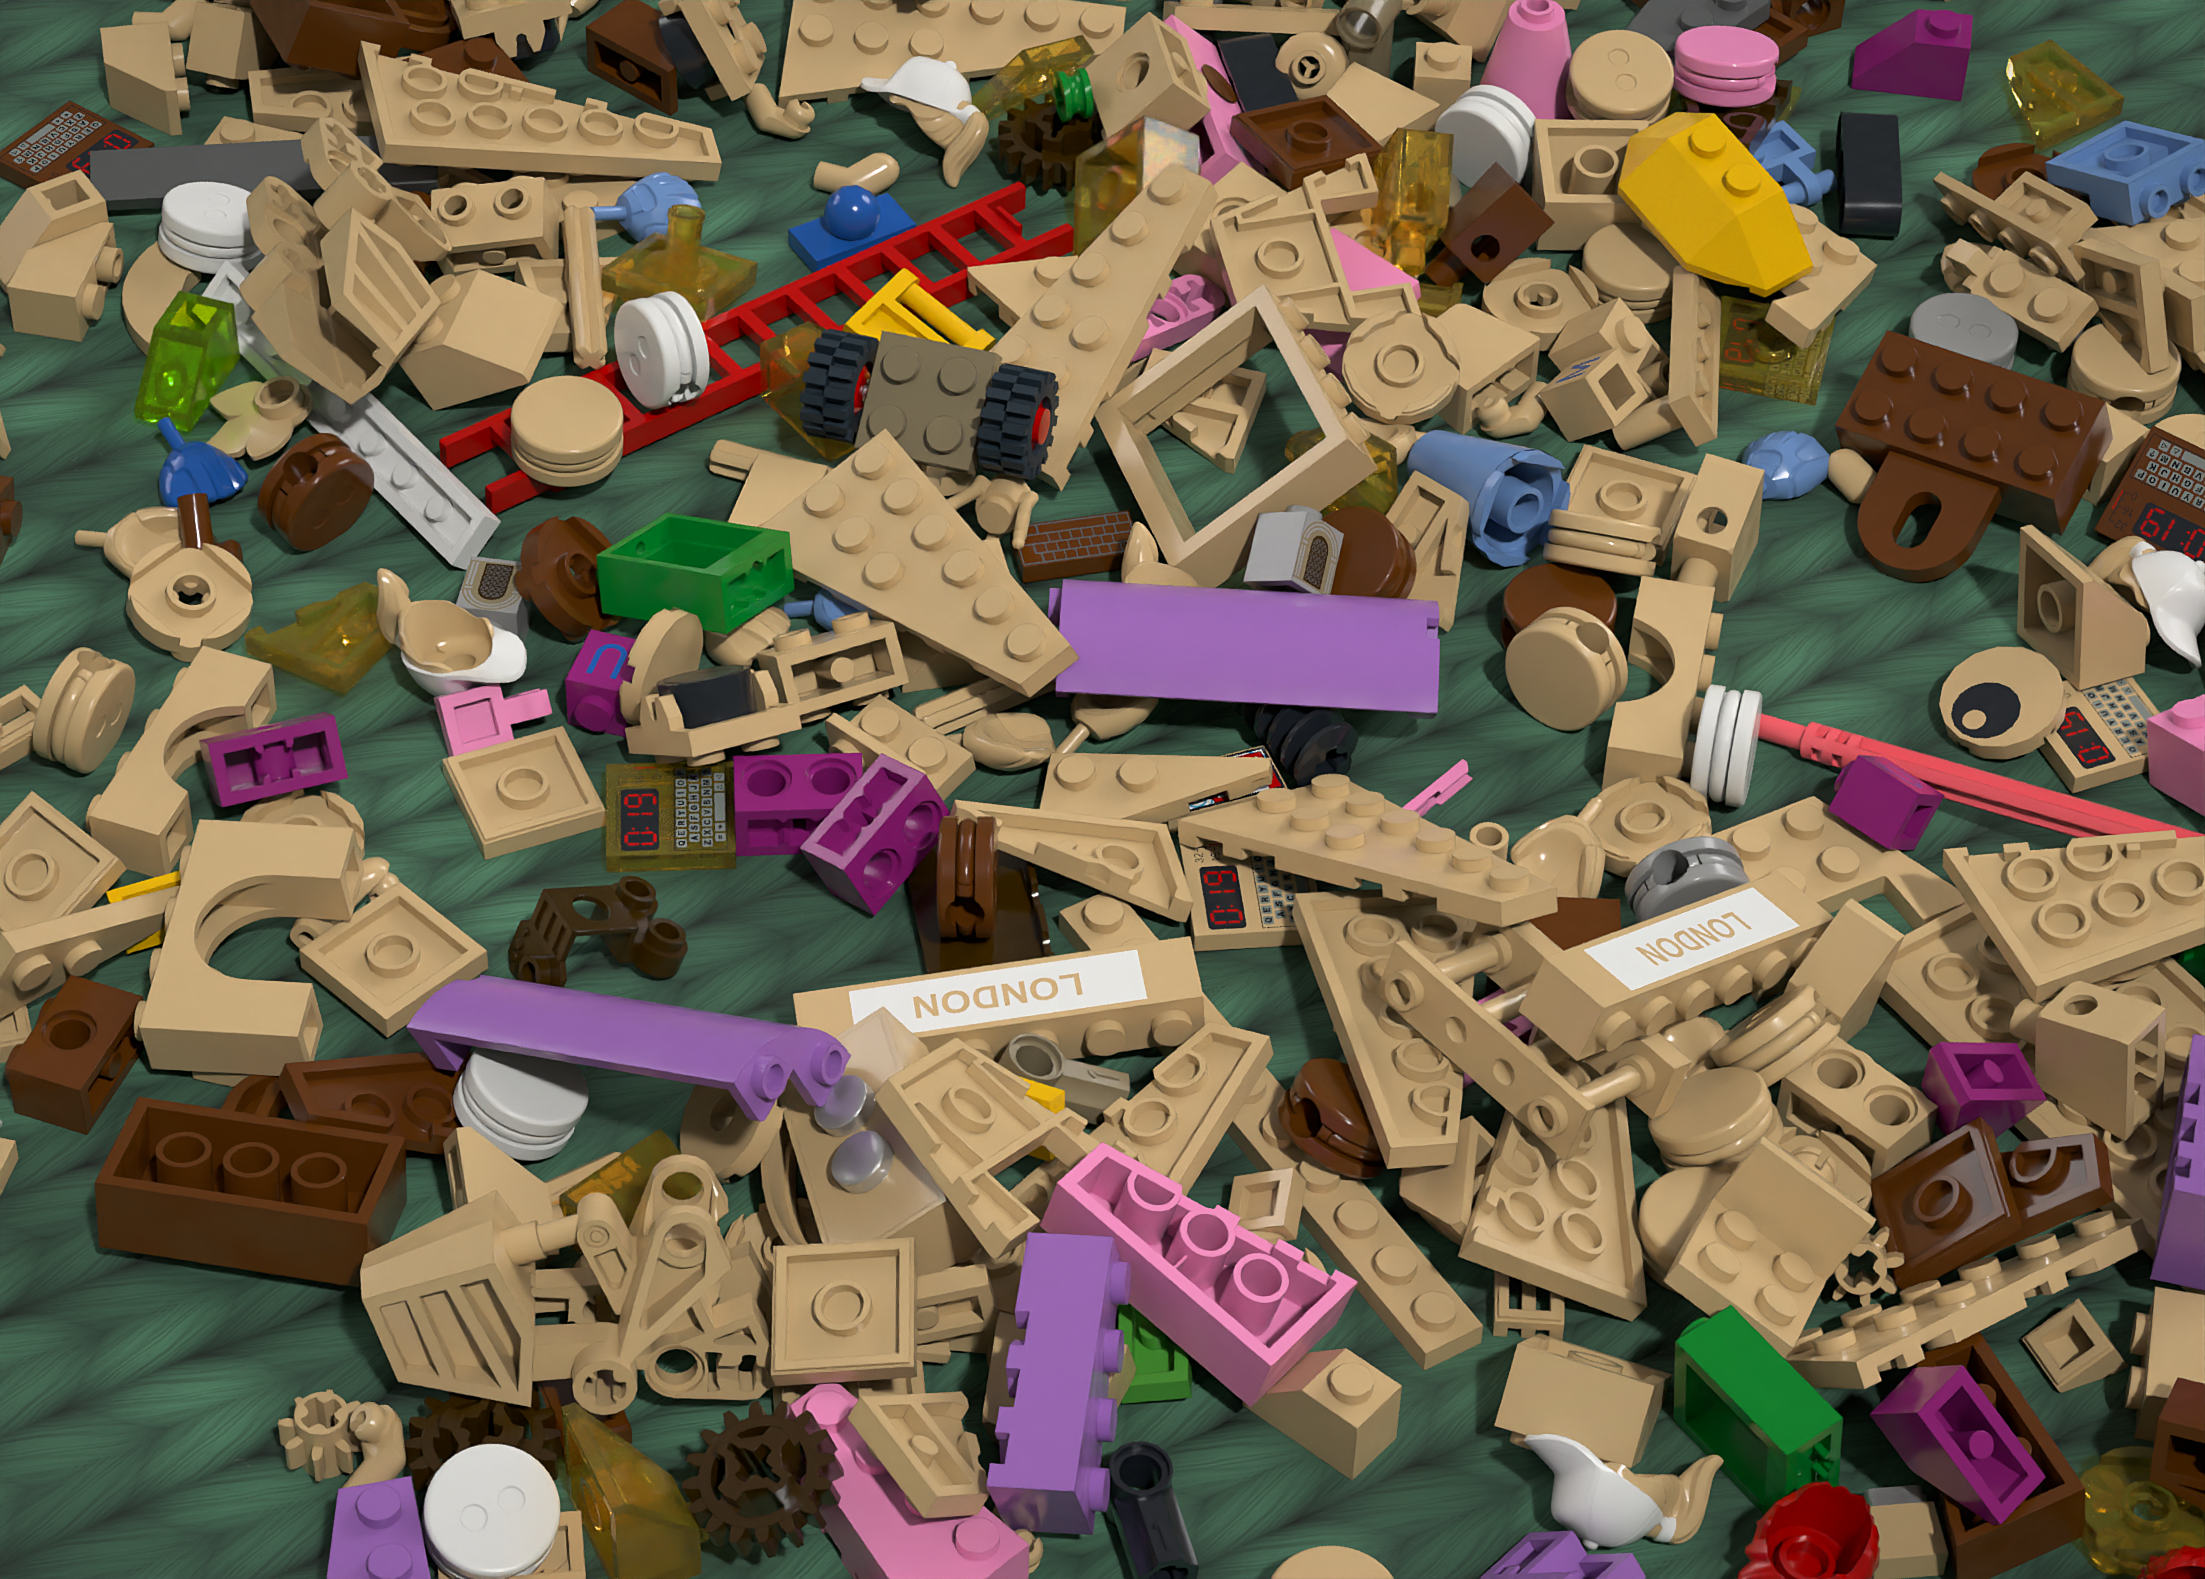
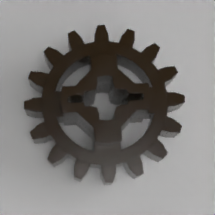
M1045 94L1044 103L1037 104L1029 98L1025 99L1023 111L1010 107L1007 110V120L999 122L998 160L1005 161V172L1007 174L1021 172V183L1024 185L1033 182L1035 179L1041 181L1042 190L1048 191L1052 185H1062L1065 191H1072L1073 182L1080 181L1088 187L1093 186L1094 174L1108 177L1110 175V164H1117L1119 155L1111 150L1101 135V130L1104 127L1099 112L1096 113L1094 106L1091 118L1082 119L1079 114H1074L1071 121L1062 122L1058 116L1052 94Z
M534 1389L532 1390L531 1407L449 1392V1400L444 1403L429 1396L424 1400L426 1418L411 1417L409 1420L410 1439L404 1441L406 1466L410 1468L414 1490L426 1489L427 1493L434 1475L448 1459L467 1448L483 1444H502L520 1449L538 1460L548 1471L553 1481H556L559 1476L557 1458L562 1457L561 1430L556 1428L554 1409L552 1407L540 1409L539 1393Z
M753 1401L749 1408V1418L741 1421L728 1410L723 1413L727 1429L721 1434L704 1429L700 1435L708 1446L706 1453L688 1454L686 1462L696 1475L682 1482L683 1490L693 1503L688 1508L700 1529L705 1528L708 1536L717 1547L720 1548L730 1542L739 1557L746 1558L752 1550L754 1543L760 1544L768 1558L775 1557L778 1549V1540L786 1537L795 1547L803 1546L804 1540L800 1529L807 1523L815 1528L823 1529L827 1523L819 1511L822 1504H839L841 1496L831 1482L844 1476V1469L834 1454L838 1450L826 1429L821 1430L811 1412L806 1410L796 1417L786 1401H780L772 1415L765 1413L759 1401ZM805 1475L804 1482L801 1486V1478Z

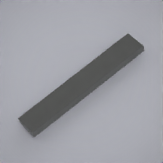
M375 135L356 136L381 159ZM301 139L90 151V182L105 199L107 210L162 207L165 195L171 189L192 182L224 183L252 193L264 178L272 176L288 184L304 199H318L325 192L313 178L310 165L304 162ZM383 163L378 170V173L392 187L407 192L421 191L429 193L431 190L439 189L438 166L415 165L406 167L394 163Z

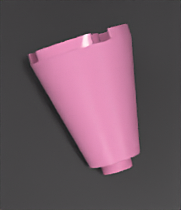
M1553 0L1515 1L1508 10L1479 85H1493L1509 91L1525 103L1536 119L1575 120L1567 106L1565 93L1572 52L1563 8Z

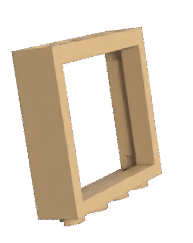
M1262 284L1115 394L1111 399L1099 406L1094 415L1168 565L1187 572L1201 587L1216 588L1247 565L1259 513L1286 512V508L1290 505L1306 506L1320 512L1378 469L1364 444V441L1371 436L1369 431L1353 412L1348 414L1345 409L1352 402L1349 394L1332 373L1326 374L1324 368L1331 363L1327 354L1310 334L1305 336L1303 332L1310 325L1309 321L1298 310L1291 297L1288 296L1280 301L1265 284ZM1274 340L1326 438L1196 533L1147 434Z

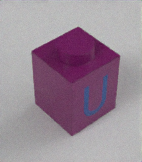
M591 629L565 679L568 725L626 737L625 728L633 727L634 725L627 723L621 713L619 692L623 680L632 683L635 667L627 664L630 659L628 656L636 639Z
M1858 755L1856 760L1848 763L1837 777L1834 785L1836 796L1828 811L1887 849L1915 850L1945 795L1885 757Z

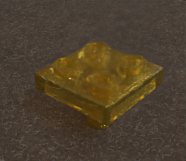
M688 204L673 205L671 208H668L667 212L668 225L666 235L653 232L602 268V290L621 296L624 302L639 298H649L655 294L673 291L688 301L700 322L707 321L756 284L758 262L701 246L703 221L706 216L705 211Z

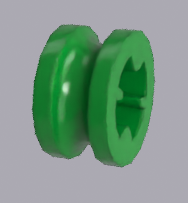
M1085 68L1075 69L1072 76H1067L1064 71L1055 72L1053 76V93L1060 120L1062 122H1069L1074 114H1079L1082 119L1091 118L1093 115V94L1090 79Z

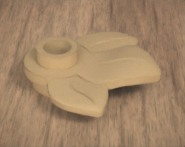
M291 376L274 377L264 383L252 381L220 392L211 397L210 402L213 408L228 421L207 444L224 451L232 458L241 457L247 452L253 461L268 457L280 450L289 441L293 429L299 426L310 414L314 404L313 397L305 385L300 384L296 378Z

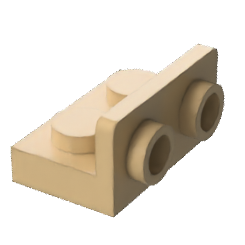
M881 694L876 696L850 722L837 713H833L825 721L830 745L829 753H862L863 774L879 755L883 753L926 774L943 801L976 770L974 756L971 752Z

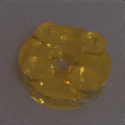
M2129 1446L2113 1449L2101 1456L2097 1466L2089 1469V1471L2086 1469L2080 1478V1481L2086 1488L2085 1528L2081 1540L2089 1548L2088 1556L2091 1563L2104 1573H2125L2137 1577V1575L2141 1574V1568L2146 1567L2147 1563H2149L2150 1556H2164L2169 1549L2181 1548L2184 1545L2196 1548L2205 1547V1511L2149 1480L2153 1448ZM2136 1504L2147 1505L2150 1514L2162 1516L2163 1519L2149 1521L2138 1517L2133 1513Z

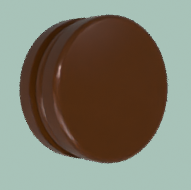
M332 433L311 435L288 449L270 469L259 491L257 500L258 513L269 527L279 532L281 537L296 550H317L349 530L360 517L373 492L375 481L373 469L365 459L353 452L348 444L337 435Z
M1351 506L1333 511L1322 518L1324 522L1344 534L1330 595L1408 598L1417 572L1415 552L1408 539L1386 516L1372 508Z
M1547 563L1530 567L1517 574L1505 589L1500 622L1502 645L1507 651L1510 642L1520 631L1530 625L1541 614L1556 607H1572L1588 612L1602 621L1614 634L1617 615V601L1614 592L1597 574L1579 566L1565 563Z
M943 816L939 823L937 849V923L939 935L941 937L957 938L958 931L964 936H970L976 931V938H992L996 931L998 893V836L996 819L992 816H978L976 823L972 818H964L960 822L959 816Z
M1314 1058L1307 1061L1296 1075L1291 1088L1285 1092L1277 1105V1117L1283 1130L1302 1151L1335 1172L1358 1179H1372L1380 1176L1386 1169V1164L1349 1065L1328 1058Z

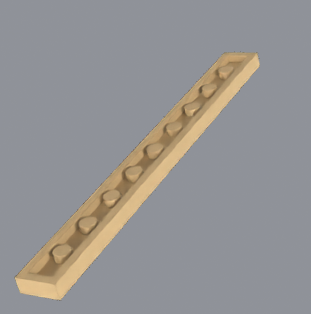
M1106 892L1097 894L1059 911L1058 929L1077 952L1159 941L1125 900ZM1203 993L1205 1025L1212 1021L1231 1026ZM1182 1044L1158 1046L1156 1048L1167 1058ZM1265 1068L1227 1129V1134L1259 1172L1294 1167L1307 1181L1300 1222L1342 1273L1358 1281L1355 1287L1356 1290L1423 1371L1480 1344L1483 1333L1482 1323L1365 1184L1358 1178L1340 1174L1320 1164L1302 1151L1288 1137L1277 1117V1105L1286 1091L1270 1071Z

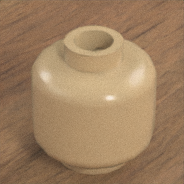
M1304 31L1290 37L1281 46L1275 59V64L1278 70L1288 74L1298 100L1326 95L1349 67V59L1344 47L1334 37L1323 32ZM1312 56L1319 63L1311 64L1306 57ZM1301 62L1306 67L1304 76L1301 74L1300 71ZM1320 69L1314 78H1310L1313 70Z

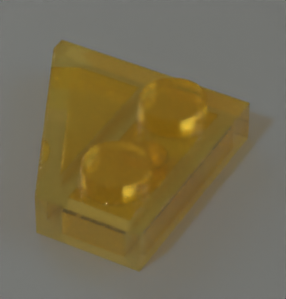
M1083 35L1024 49L972 97V105L976 106L989 122L1007 113L1010 107L1016 108L1024 104L1025 99L1029 98L1032 100L1052 90L1055 72L1064 71L1067 76H1072L1075 69L1085 63L1095 52Z
M2047 40L2009 57L2006 76L2033 142L2039 150H2044L2121 115L2124 96L2053 40Z
M362 582L338 592L330 600L314 602L295 610L296 623L267 634L260 625L250 629L244 635L248 654L343 694H346L394 644L384 637L378 626L376 616L378 586L368 582Z

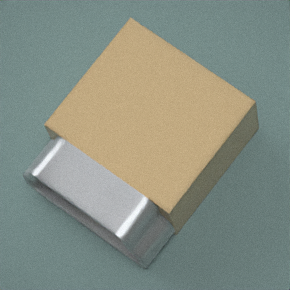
M1919 1485L1873 1488L1865 1491L1864 1498L1871 1507L1870 1514L1874 1516V1522L1880 1537L1878 1545L1880 1548L1879 1566L1874 1572L1872 1579H1901L1943 1575L1948 1551L1934 1501L1927 1502L1926 1495L1923 1494Z

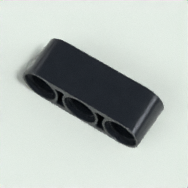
M1270 33L1214 39L1213 44L1218 50L1242 113L1299 101L1288 74L1281 72L1276 67L1275 59L1278 55V49Z
M1840 112L1836 133L1839 233L1898 237L1902 216V177L1897 115Z

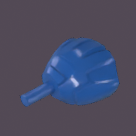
M169 417L163 418L157 423V427L173 450L166 458L163 468L159 473V493L164 506L178 508V497L194 493L207 494L208 503H212L217 499L231 497L237 491L244 488L249 476L243 467L230 455L210 444L195 440L186 443Z

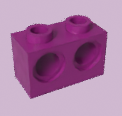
M862 753L733 756L736 856L803 854L800 847L863 775Z
M881 753L800 849L832 895L875 916L937 844L940 819L943 816H949L950 811L926 774Z

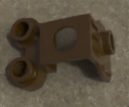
M625 876L611 886L547 888L542 890L531 919L521 920L508 949L509 970L515 979L519 981L564 988L567 981L565 961L576 936L600 935L618 963L633 962L638 969L646 974L659 978H669L678 973L688 951V945L685 941L686 933L680 925L669 919H653L658 908V902L655 898L656 890L649 882L639 877ZM583 900L595 903L596 906L590 919L581 916L574 909L573 902Z

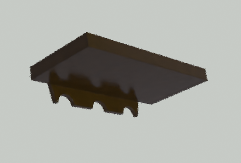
M938 842L906 879L925 975L1055 956L1050 948L1049 929L1043 904H1040L1038 881L1033 863L998 849L997 919L995 935L992 938H976V931L970 936H964L958 931L957 938L941 937L939 935L937 923Z

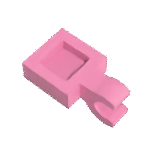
M487 683L434 697L449 757L514 740L511 724L553 713L547 689L540 690V688L503 698L500 683Z

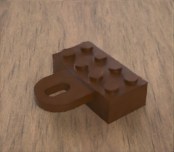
M247 0L281 54L282 59L288 65L303 71H310L313 68L334 71L351 80L362 79L357 60L361 41L381 45L379 55L395 59L400 47L427 52L452 43L458 31V25L451 12L450 4L445 0Z
M1887 330L1835 424L1841 449L1854 450L1877 473L1861 503L1858 513V532L1863 549L1870 562L1881 572L1892 578L1908 582L1935 580L1961 567L1975 551L1995 513L2062 536L2113 440L2106 401ZM1924 504H1933L1941 509L1933 527L1922 544L1913 548H1904L1896 544L1902 528L1916 507Z
M249 1075L234 1086L221 1109L138 1097L95 1181L99 1247L361 1288L360 1269L364 1255L390 1242L407 1203L406 1137L278 1118L280 1111L288 1105L277 1082L279 1076Z

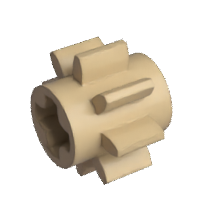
M1887 1226L1879 1229L1875 1236L1867 1233L1851 1251L1853 1255L1858 1257L1867 1250L1873 1252V1269L1875 1273L1871 1274L1866 1270H1861L1856 1276L1849 1274V1258L1846 1257L1833 1273L1838 1281L1833 1289L1832 1298L1837 1301L1842 1298L1848 1291L1859 1295L1862 1306L1870 1305L1871 1293L1879 1287L1887 1293L1895 1294L1897 1285L1893 1278L1887 1275V1268L1903 1265L1904 1253L1897 1251L1886 1252L1884 1245L1888 1241L1890 1230Z
M327 1389L326 1392L310 1394L305 1398H295L294 1419L285 1418L278 1421L281 1445L285 1446L287 1467L293 1470L302 1466L305 1472L315 1477V1481L337 1477L344 1472L348 1474L354 1472V1452L363 1451L361 1440L357 1439L355 1432L350 1430V1418L354 1410L361 1403L357 1400L346 1404L343 1398L334 1394L333 1390Z

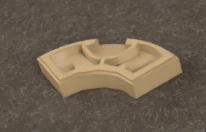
M158 241L148 247L134 262L126 276L122 291L123 311L127 330L137 347L155 362L199 334L197 317L184 303L188 292L202 280L201 272L183 267L169 259L160 249Z

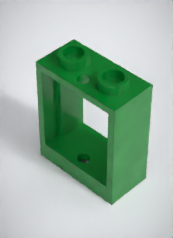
M666 512L596 555V580L600 587L602 613L649 621L654 614L663 609L671 611V609L673 610L672 607L697 615L703 630L727 634L795 590L790 533L787 531Z
M1729 1305L1710 1319L1704 1317L1692 1322L1682 1332L1679 1339L1675 1341L1674 1422L1707 1456L1719 1455L1724 1462L1719 1469L1764 1515L1776 1501L1795 1492L1803 1485L1828 1481L1832 1487L1839 1486L1843 1417L1732 1305Z

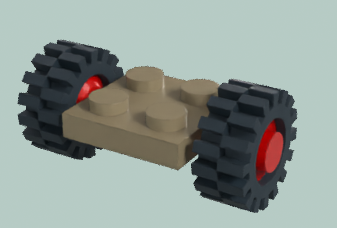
M825 329L821 333V338L817 337L814 343L815 352H810L807 360L810 365L808 372L804 371L802 382H806L805 390L800 393V402L804 403L800 410V420H804L802 428L807 432V435L855 444L854 448L858 450L886 428L917 464L975 475L978 458L981 456L979 460L980 467L989 472L1033 480L1035 475L1038 476L1042 471V464H1045L1048 458L1047 447L1052 446L1054 436L1051 434L1053 426L1057 425L1058 416L1055 415V410L1059 406V396H1056L1059 385L1058 381H1055L1056 375L1054 373L1013 364H1001L1002 357L994 352L882 331L880 342L874 337L834 329Z

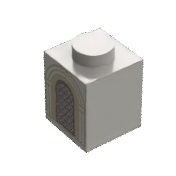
M1290 505L1286 508V512L1259 513L1243 582L1261 591L1330 594L1344 534L1324 522L1319 511L1306 506Z
M471 556L456 605L476 617L489 619L493 626L515 634L524 644L535 611V603L526 601L516 588L514 577L516 571L522 568L521 562Z

